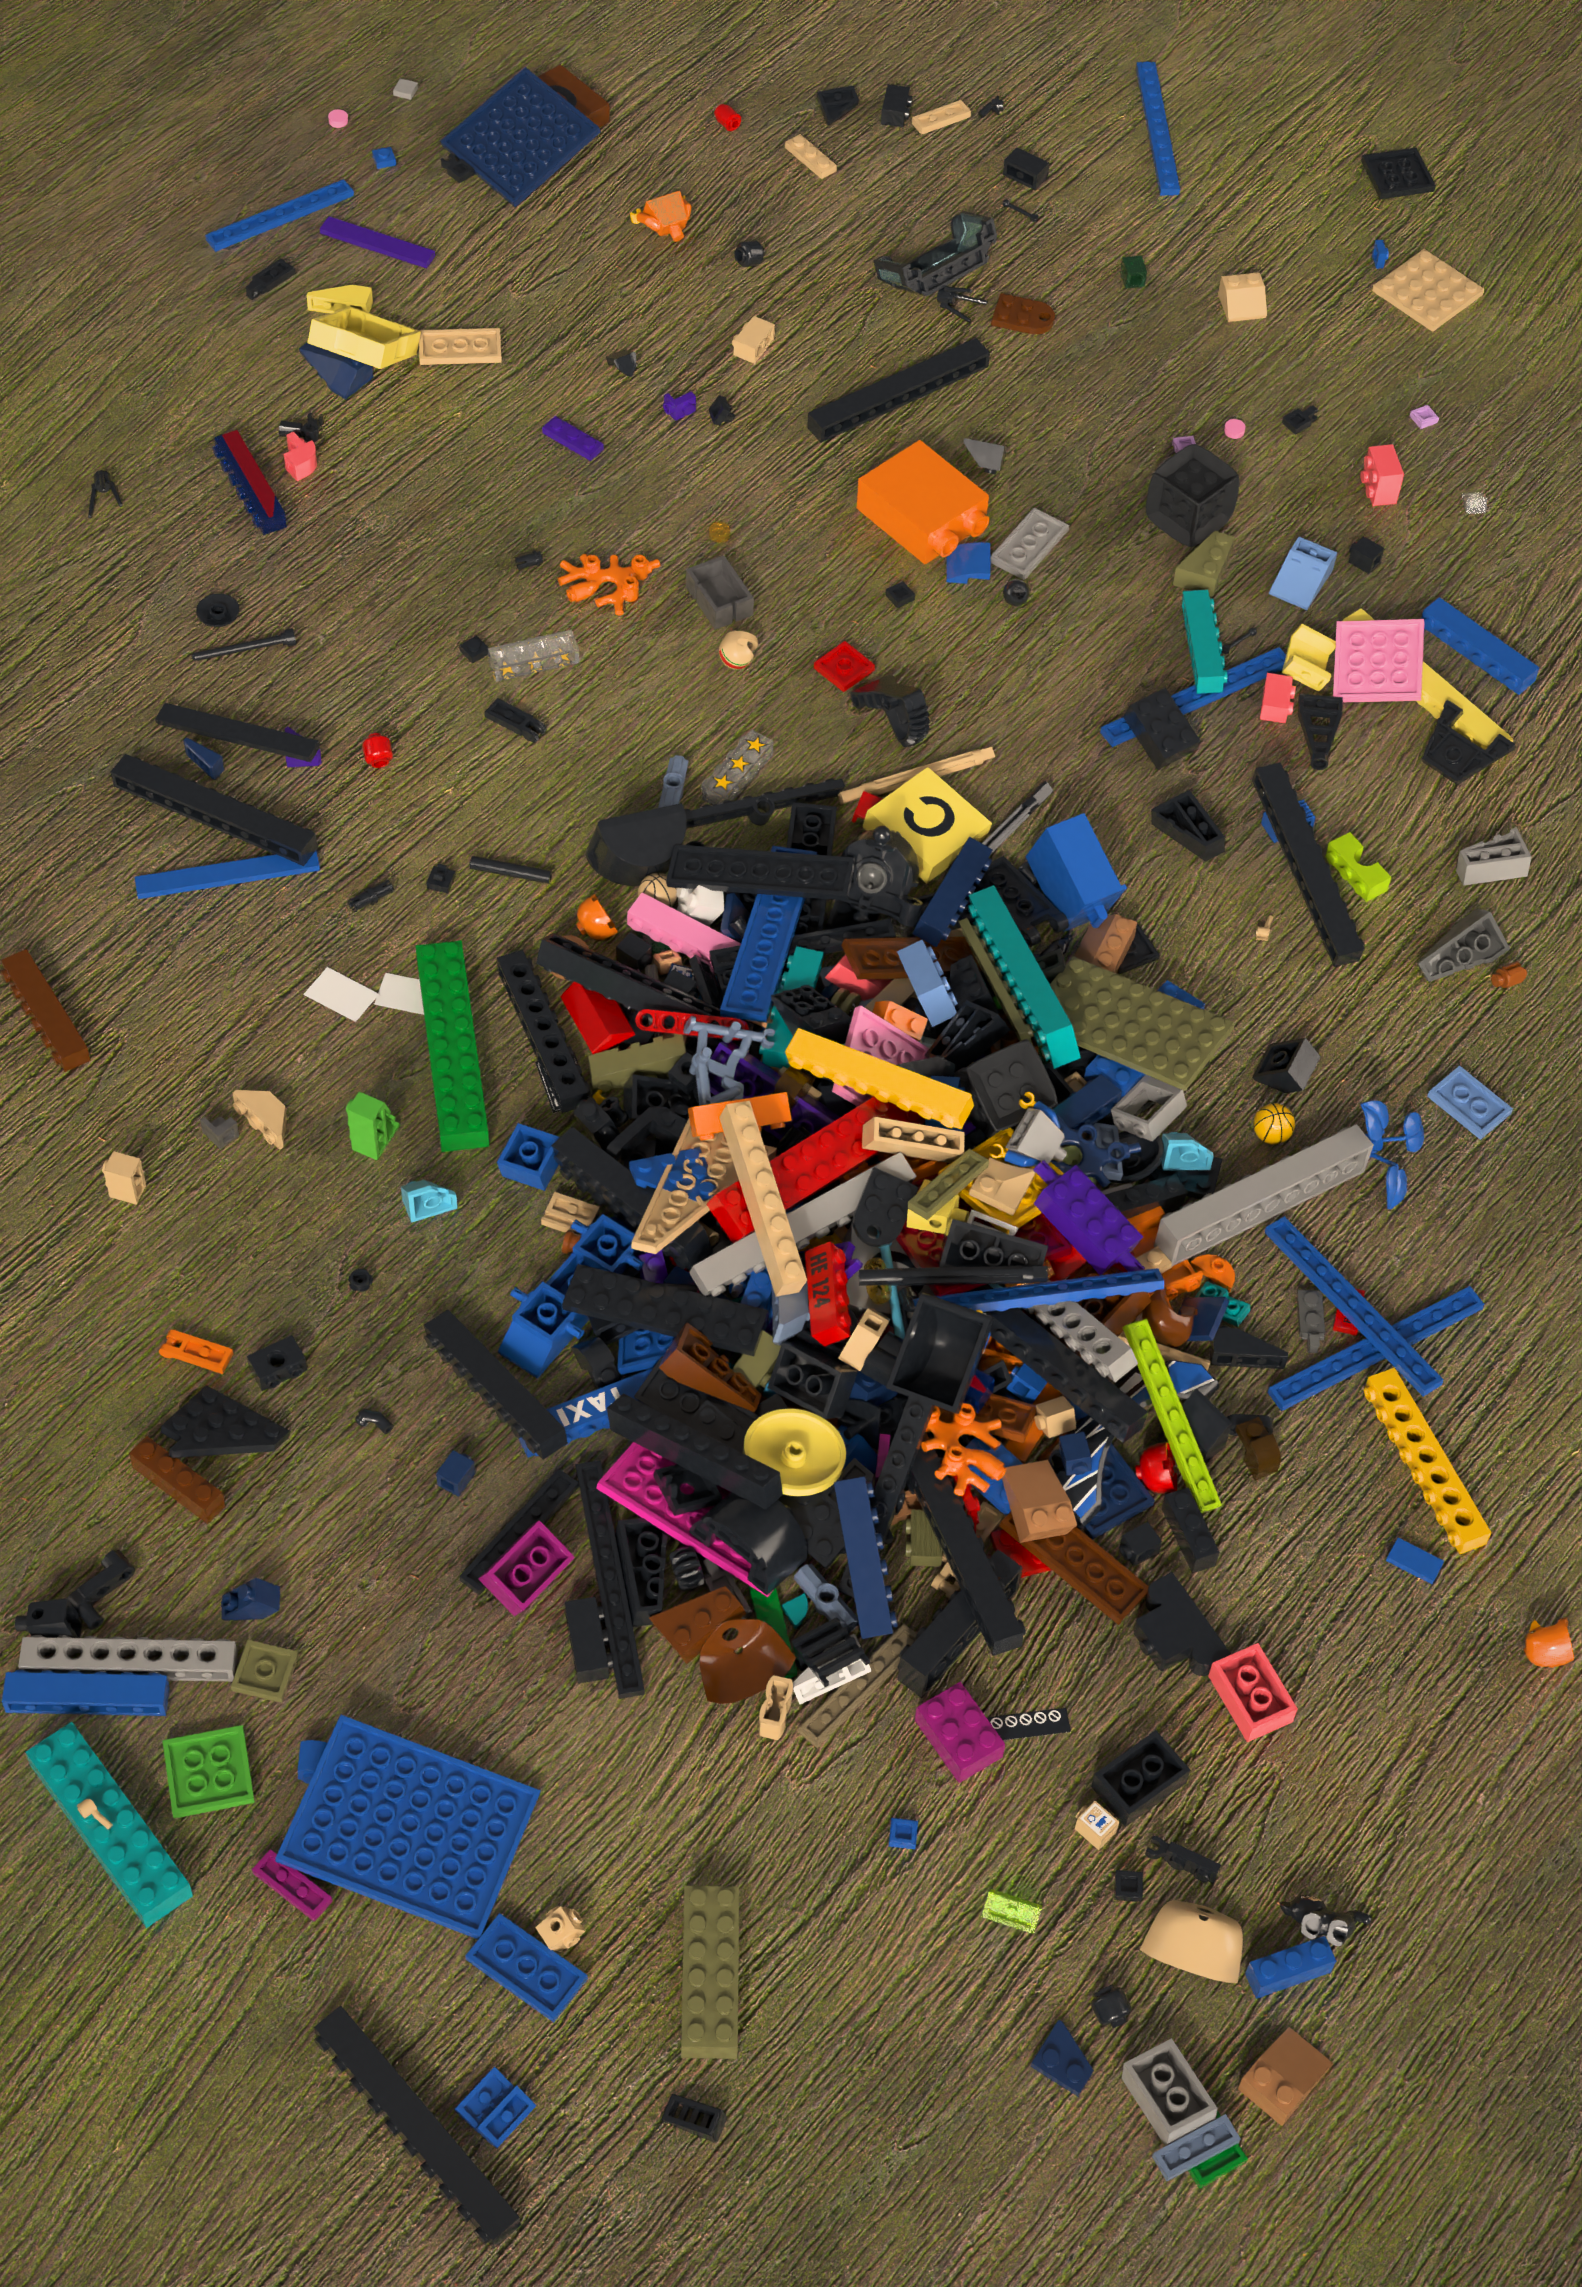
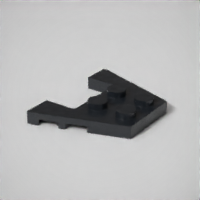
M1447 699L1441 716L1437 720L1435 731L1431 735L1422 757V762L1456 785H1459L1512 752L1516 745L1499 734L1487 749L1483 750L1451 728L1463 715V709Z

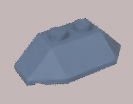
M807 1281L799 1293L777 1297L772 1286L773 1343L775 1345L781 1346L782 1342L791 1339L802 1331L805 1321L810 1320Z

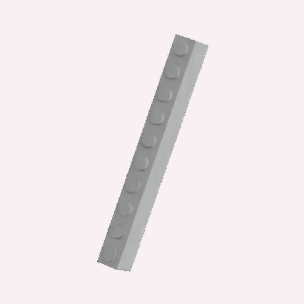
M901 1152L874 1166L909 1183H912L916 1178L915 1173ZM874 1167L786 1214L797 1250H801L810 1244L809 1240L814 1237L820 1239L831 1232L830 1228L836 1225L840 1228L851 1221L850 1217L854 1215L871 1170ZM754 1232L693 1265L689 1273L705 1297L711 1294L715 1297L726 1290L725 1286L731 1283L737 1285L747 1279V1274L753 1271L757 1274L767 1267L756 1233Z

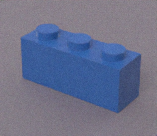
M1323 1936L1251 1961L1245 1975L1255 1998L1258 1999L1331 1973L1336 1959L1326 1937Z

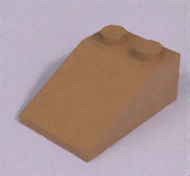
M1048 1460L1005 1467L1007 1470L1002 1477L1020 1543L1065 1535L1077 1526L1070 1499Z
M1288 2027L1244 2075L1238 2090L1283 2126L1332 2067L1333 2063Z

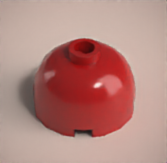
M1162 1442L1149 1446L1142 1452L1140 1464L1135 1466L1137 1478L1139 1480L1143 1479L1145 1486L1155 1493H1170L1178 1490L1177 1473H1174L1173 1467L1175 1460L1169 1443Z

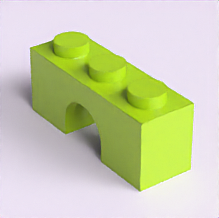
M1349 832L1329 842L1325 857L1329 864L1339 871L1341 877L1349 882L1355 892L1368 902L1388 891L1391 876L1378 862L1370 866H1363L1357 863L1361 859L1364 847Z

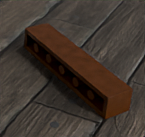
M22 950L2 959L3 970L0 971L5 983L10 982V989L14 998L21 1000L20 1006L25 1016L30 1015L32 1018L30 1022L34 1031H40L42 1035L40 1038L44 1047L51 1049L52 1052L50 1054L55 1065L60 1064L64 1072H67L91 1061L87 1045L28 950Z

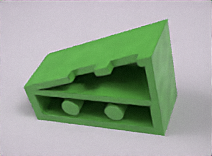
M358 1092L354 1099H350L346 1107L352 1150L378 1160L400 1127V1123L395 1121V1116L390 1114L391 1111L385 1102Z

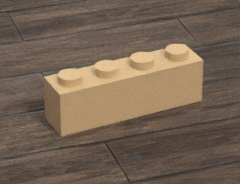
M874 1117L863 1125L862 1148L893 1154L901 1152L905 1156L952 1163L964 1154V1132Z

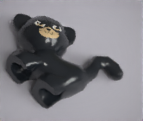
M1300 1895L1291 1902L1281 1901L1279 1904L1285 1915L1291 1916L1301 1925V1933L1307 1938L1314 1939L1317 1936L1325 1935L1328 1942L1338 1947L1342 1946L1345 1940L1354 1933L1357 1922L1368 1925L1372 1921L1370 1915L1357 1910L1347 1912L1330 1911L1322 1900L1309 1895Z

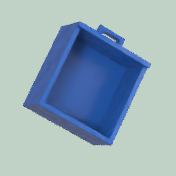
M1085 813L1046 828L1026 855V859L1045 897L1060 912L1064 913L1068 919L1069 927L1063 930V932L1090 922L1093 928H1099L1107 918L1108 910L1127 889L1125 884L1120 885Z

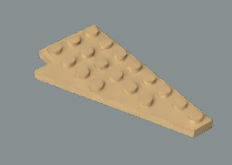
M688 1119L672 1155L677 1158L680 1151L700 1147L702 1153H699V1157L705 1158L708 1164L707 1174L713 1178L703 1180L702 1182H711L717 1188L708 1194L713 1196L706 1201H703L700 1196H696L697 1201L689 1199L688 1194L682 1190L694 1188L696 1179L691 1175L692 1169L686 1166L690 1162V1160L686 1159L683 1167L686 1172L691 1174H683V1178H689L693 1183L684 1186L679 1181H676L677 1187L682 1190L672 1192L665 1190L663 1187L673 1167V1164L667 1165L632 1240V1249L657 1254L710 1211L706 1204L717 1193L739 1180L726 1137H724L723 1133L714 1134L715 1139L700 1141V1136L692 1137L690 1120ZM764 1145L768 1159L771 1161L776 1156V1148ZM695 1159V1162L703 1166V1162L700 1159Z

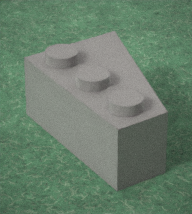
M1517 827L1510 830V833L1503 836L1498 834L1487 843L1482 841L1460 850L1456 872L1463 886L1527 877L1532 856Z

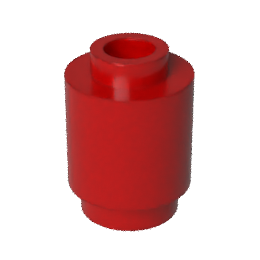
M721 104L715 109V118L725 129L734 131L740 126L741 116L729 105Z

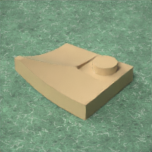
M989 1158L988 1168L977 1177L970 1189L969 1195L1013 1216L1036 1172L1033 1169L1016 1167Z

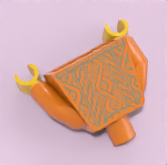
M680 191L646 201L643 212L638 208L636 209V214L630 212V218L632 223H643L653 231H656L659 236L671 234L674 242H677L684 238L682 230L690 219L692 206L685 200V195L681 196Z

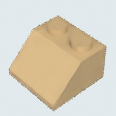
M1260 272L1221 276L1218 296L1228 322L1267 317L1265 285Z

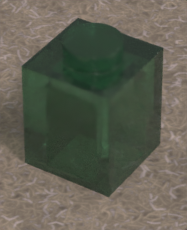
M1142 256L1122 257L1120 274L1125 289L1145 287L1147 270Z

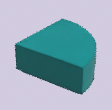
M805 1593L782 1605V1610L794 1629L803 1623L807 1615L808 1601Z

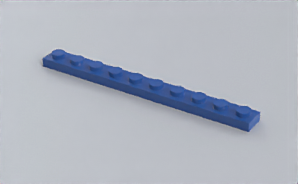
M1137 62V78L1160 196L1179 195L1180 186L1156 63Z
M1278 647L1227 670V683L1223 684V692L1197 694L1196 687L1193 685L1171 695L1183 715L1266 678L1267 673L1276 674L1282 671L1286 654ZM1123 717L1102 726L1100 731L1112 747L1136 737Z
M1285 1216L1265 1228V1234L1423 1397L1442 1386L1444 1379Z
M1156 1268L935 1297L971 1308L975 1311H1006L1010 1308H1030L1034 1305L1042 1304L1055 1305L1058 1302L1065 1301L1079 1302L1089 1298L1103 1299L1113 1295L1127 1296L1136 1292L1150 1293L1164 1289V1279L1159 1269ZM919 1298L913 1299L915 1307L917 1305Z
M1469 1286L1392 1325V1327L1411 1346L1482 1310L1484 1303ZM1366 1338L1269 1387L1267 1393L1278 1408L1283 1411L1386 1358Z

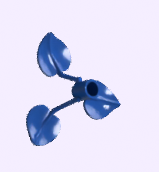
M1367 1101L1360 1105L1364 1111L1368 1132L1365 1135L1374 1144L1369 1158H1375L1390 1165L1386 1175L1387 1209H1392L1406 1195V1173L1403 1169H1399L1397 1163L1375 1153L1382 1150L1383 1142L1406 1140V1148L1409 1152H1417L1424 1142L1422 1119L1417 1112H1410L1404 1120V1136L1382 1138L1385 1133L1384 1129L1389 1122L1388 1109L1381 1101Z

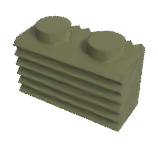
M920 1509L911 1510L910 1519L905 1520V1534H910V1542H905V1557H910V1566L941 1567L942 1549L924 1511Z

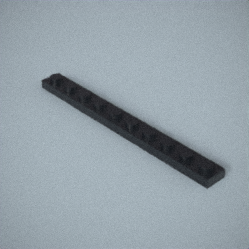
M601 1460L576 1464L577 1479L600 1602L604 1613V1623L608 1634L618 1698L623 1699L645 1695L608 1496L596 1489L598 1482L604 1476Z

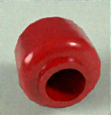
M373 733L363 741L362 749L367 764L372 765L374 768H382L389 764L393 758V751L388 737L380 733Z

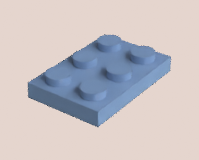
M1458 1066L1433 1087L1427 1096L1480 1140L1511 1115L1513 1110L1512 1107L1461 1066Z

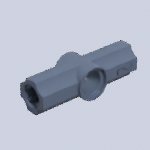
M675 755L669 760L667 772L663 778V789L658 808L680 804L689 761L683 756Z
M812 1563L804 1565L794 1575V1580L814 1602L815 1609L819 1614L824 1615L829 1621L837 1617L843 1628L846 1627L848 1630V1634L859 1624L858 1617L839 1596L837 1587L828 1583ZM828 1597L831 1598L832 1601L825 1602L821 1598Z

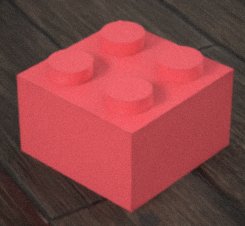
M1392 444L1369 447L1367 456L1364 457V470L1360 474L1361 482L1366 487V496L1370 498L1372 506L1397 504L1404 473L1394 446Z

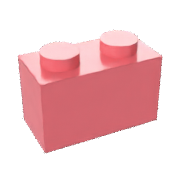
M1267 673L1261 705V720L1286 723L1287 715H1292L1294 702H1290V699H1294L1296 686H1292L1293 677Z

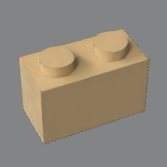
M753 316L749 322L744 324L742 331L734 336L732 341L734 346L733 355L755 364L773 342L775 324Z
M113 1151L110 1158L105 1160L102 1168L109 1196L137 1205L146 1187L141 1159Z

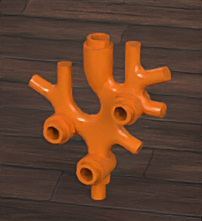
M583 554L580 556L583 567H576L566 560L560 563V567L569 572V574L559 577L558 582L562 586L581 578L587 580L572 585L566 590L569 601H575V603L592 596L602 583H615L617 586L616 591L595 599L597 607L614 604L615 614L620 616L624 613V600L632 602L638 599V580L646 579L653 569L660 567V562L658 559L648 561L645 556L636 555L631 560L630 567H620L618 556L611 555L609 568L600 569V560L597 556Z
M964 1403L960 1413H954L952 1422L946 1423L939 1419L941 1411L939 1407L935 1406L925 1431L932 1432L934 1438L921 1443L924 1452L933 1449L946 1451L941 1467L935 1471V1476L942 1480L946 1475H957L958 1480L954 1493L958 1496L964 1495L967 1484H973L985 1493L990 1484L971 1471L968 1466L974 1465L991 1480L996 1479L997 1481L1004 1476L1007 1468L1004 1467L1002 1461L992 1454L980 1449L965 1448L959 1443L958 1439L962 1435H973L996 1451L1001 1442L991 1436L989 1431L1001 1428L1000 1419L977 1422L974 1420L976 1413L973 1406Z

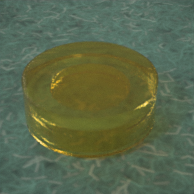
M715 522L709 527V537L714 542H725L730 537V528L726 523Z

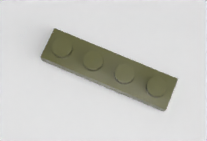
M968 1149L909 1200L908 1209L928 1220L987 1169L989 1160Z

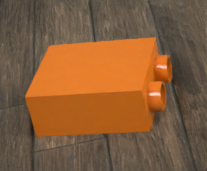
M918 440L858 479L856 508L923 564H927L939 555L942 557L949 556L956 549L959 542L970 535L972 537L981 535L989 524V517L987 516L989 495L921 440Z

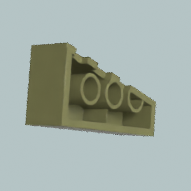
M674 1034V1037L663 1039V1036L653 1038L654 1042L640 1045L637 1042L630 1044L626 1050L621 1051L619 1048L589 1055L588 1067L592 1092H597V1090L607 1092L614 1089H624V1084L633 1074L669 1080V1070L686 1053L683 1035Z

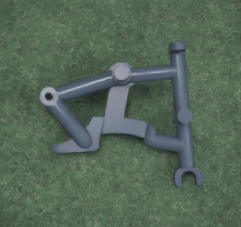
M690 1016L684 1025L683 1033L689 1034L691 1030L698 1031L697 1053L692 1057L689 1072L692 1075H696L699 1106L743 1099L744 1085L734 1080L737 1063L740 1058L746 1057L752 1041L761 1042V1046L764 1048H772L774 1042L767 1041L765 1036L773 1037L775 1030L765 1029L761 1033L740 1029L741 1025L739 1022H733L730 1027L697 1022L696 1017ZM708 1033L722 1035L725 1043L731 1042L733 1038L742 1039L739 1049L731 1053L726 1066L710 1059L712 1051L707 1047ZM708 1072L722 1077L721 1086L726 1091L711 1097Z

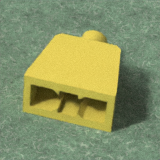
M925 1179L917 1194L931 1181ZM957 1194L928 1220L908 1209L907 1227L945 1234L949 1218L967 1222L969 1211L959 1209V1195Z

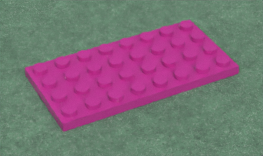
M633 1442L600 1479L596 1489L686 1546L693 1547L703 1557L766 1597H769L773 1590L766 1595L747 1580L752 1565L717 1536L715 1542L710 1547H707L689 1532L692 1525L715 1505L674 1516L653 1475L656 1469L672 1466L676 1463ZM688 1484L680 1486V1490L684 1494H692L694 1492L693 1486ZM719 1485L716 1486L722 1499L730 1493L727 1489Z

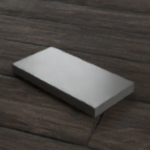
M1033 508L991 554L990 563L1025 580L1069 531V525Z

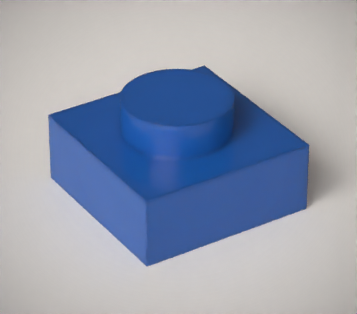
M391 147L372 150V157L377 169L396 166V159Z
M1375 240L1372 258L1376 269L1384 268L1385 260H1388L1389 251L1388 248H1385L1383 240Z

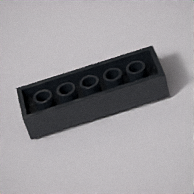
M997 1549L992 1556L988 1554L987 1557L990 1556L995 1567L994 1573L1004 1583V1593L1007 1599L1012 1598L1018 1591L1023 1567ZM956 1590L950 1596L949 1604L944 1609H938L934 1614L933 1622L928 1627L923 1626L915 1637L917 1640L911 1646L907 1644L899 1654L900 1663L897 1667L899 1669L897 1680L920 1698H923L981 1633L962 1591Z

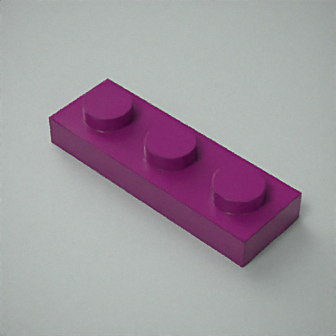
M270 1849L253 1867V1874L315 1922L333 1902L332 1897L298 1870L275 1862L277 1854Z

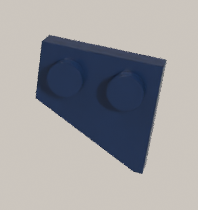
M1061 2020L1057 2021L1030 2066L1077 2097L1083 2091L1094 2071Z

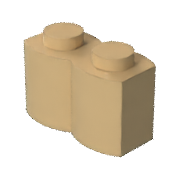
M773 1675L768 1681L765 1701L761 1706L759 1714L760 1736L779 1740L783 1735L786 1725V1714L789 1712L792 1704V1679Z

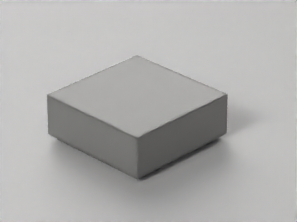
M400 78L393 89V96L412 100L418 89V82Z

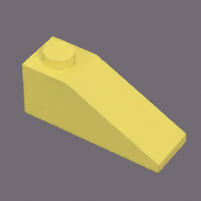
M347 285L308 292V310L331 314L336 310L351 306L369 313L373 304L372 288Z

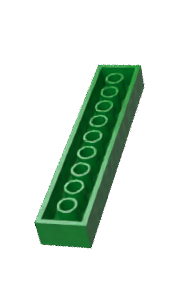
M462 940L415 945L441 1152L489 1147L488 1126Z

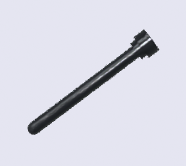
M293 628L285 629L278 636L194 652L191 657L194 661L278 644L290 647L296 645Z

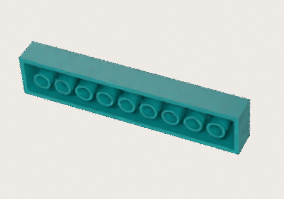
M993 885L970 894L971 904L968 905V910L971 917L975 918V922H972V924L976 925L979 934H981L980 939L983 938L986 947L989 948L987 952H990L994 961H996L995 967L998 966L1003 975L1002 980H1005L1009 989H1011L1010 995L1013 994L1016 1002L1019 1003L1018 1010L1021 1009L1024 1017L1027 1018L1026 1024L1029 1023L1032 1031H1034V1040L1037 1046L1042 1045L1041 1052L1045 1061L1050 1060L1055 1069L1080 1059L1072 1023L995 886Z

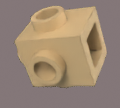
M561 1906L551 1909L546 1914V1919L535 1927L548 1948L559 1952L578 1943L580 1940L579 1936L585 1932L581 1925L583 1920L575 1909Z

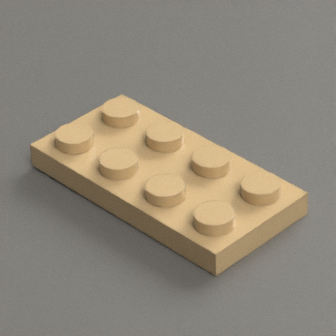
M500 328L419 330L421 331L419 339L420 365L502 363Z

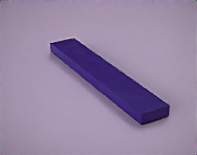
M330 216L320 227V234L426 269L435 258L434 250Z

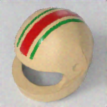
M744 631L727 633L720 643L718 651L719 658L723 664L733 670H740L748 666L754 658L752 651L758 647L756 636Z

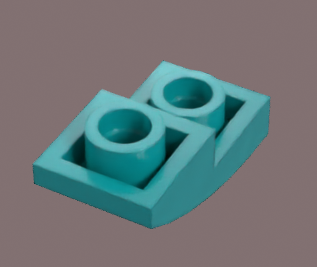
M1206 1282L1195 1296L1226 1297L1229 1304L1222 1320L1236 1327H1239L1251 1311L1250 1304L1230 1297L1227 1289L1210 1282Z

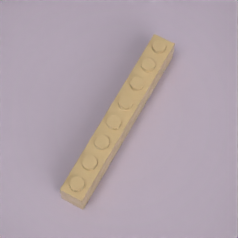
M750 1101L726 1104L719 1117L775 1296L799 1293L807 1278Z

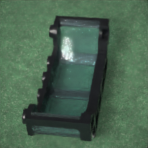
M966 211L955 215L950 225L953 238L908 263L893 262L889 256L885 255L873 260L877 278L899 290L926 297L988 262L990 257L987 255L991 243H995L997 239L994 219Z

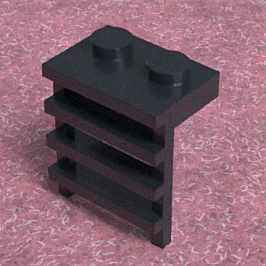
M837 1617L792 1640L796 1665L801 1671L809 1667L824 1687L829 1686V1681L826 1677L860 1659L865 1665L870 1664L864 1649L856 1644L855 1638L848 1634V1630L846 1627L843 1628ZM842 1640H845L844 1642H842V1643H840V1644H838V1645H836V1646H834V1647H832V1648H830V1649H828L827 1651L824 1652L825 1649H827V1648L833 1646L834 1644H836V1643H838V1642H840V1641H842ZM853 1649L852 1652H850V1653H848V1654H846V1655H844V1656H842V1657L836 1659L835 1661H833V1662H831V1663H829V1664H827V1665H825V1666H823V1667H821V1668L818 1669V1667H820L821 1665H823V1664H825V1663H827V1662H829V1661H831V1660L837 1658L838 1656H840V1655H842V1654H844V1653H846V1652H848V1651H850V1650Z

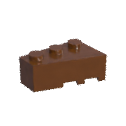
M724 1586L651 1616L649 1619L687 1665L700 1654L702 1646L720 1624L729 1620L741 1619L747 1613L742 1604Z

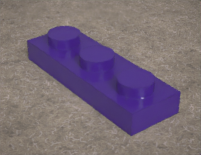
M556 416L542 427L543 434L589 461H592L604 450L603 443Z

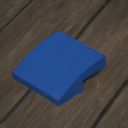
M976 542L957 545L956 549L946 557V582L967 584L968 578L989 580L990 543Z
M494 2066L454 2108V2111L497 2149L537 2105L517 2085L514 2087Z

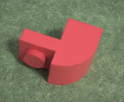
M293 431L287 434L289 452L284 454L285 469L296 481H299L312 474L316 469V449L312 440L306 443L303 438H299Z

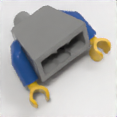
M1025 1092L1024 1095L1031 1102L1025 1103L1023 1100H1019V1105L1027 1109L1006 1145V1148L1009 1150L1004 1151L1000 1144H994V1147L1000 1148L1001 1154L995 1156L990 1153L991 1158L1000 1159L1002 1157L1005 1158L1006 1162L1019 1167H1036L1043 1160L1047 1164L1052 1159L1058 1163L1063 1161L1067 1151L1060 1147L1064 1139V1133L1060 1130V1123L1055 1111L1040 1101H1034V1095L1031 1092Z

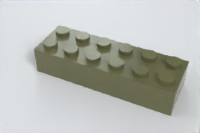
M684 1886L681 2058L737 2059L739 1886Z

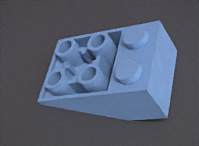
M1298 537L1290 549L1269 594L1308 610L1332 573L1337 552Z

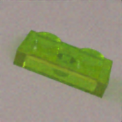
M990 1888L982 1917L1034 1934L1042 1905Z

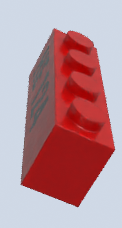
M830 1241L805 1251L811 1336L823 1346H828L851 1337V1318L848 1311L850 1300L846 1288L848 1278L845 1273L844 1264L846 1256L842 1249L836 1247Z

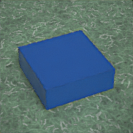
M891 1818L888 1847L916 1849L918 1821Z

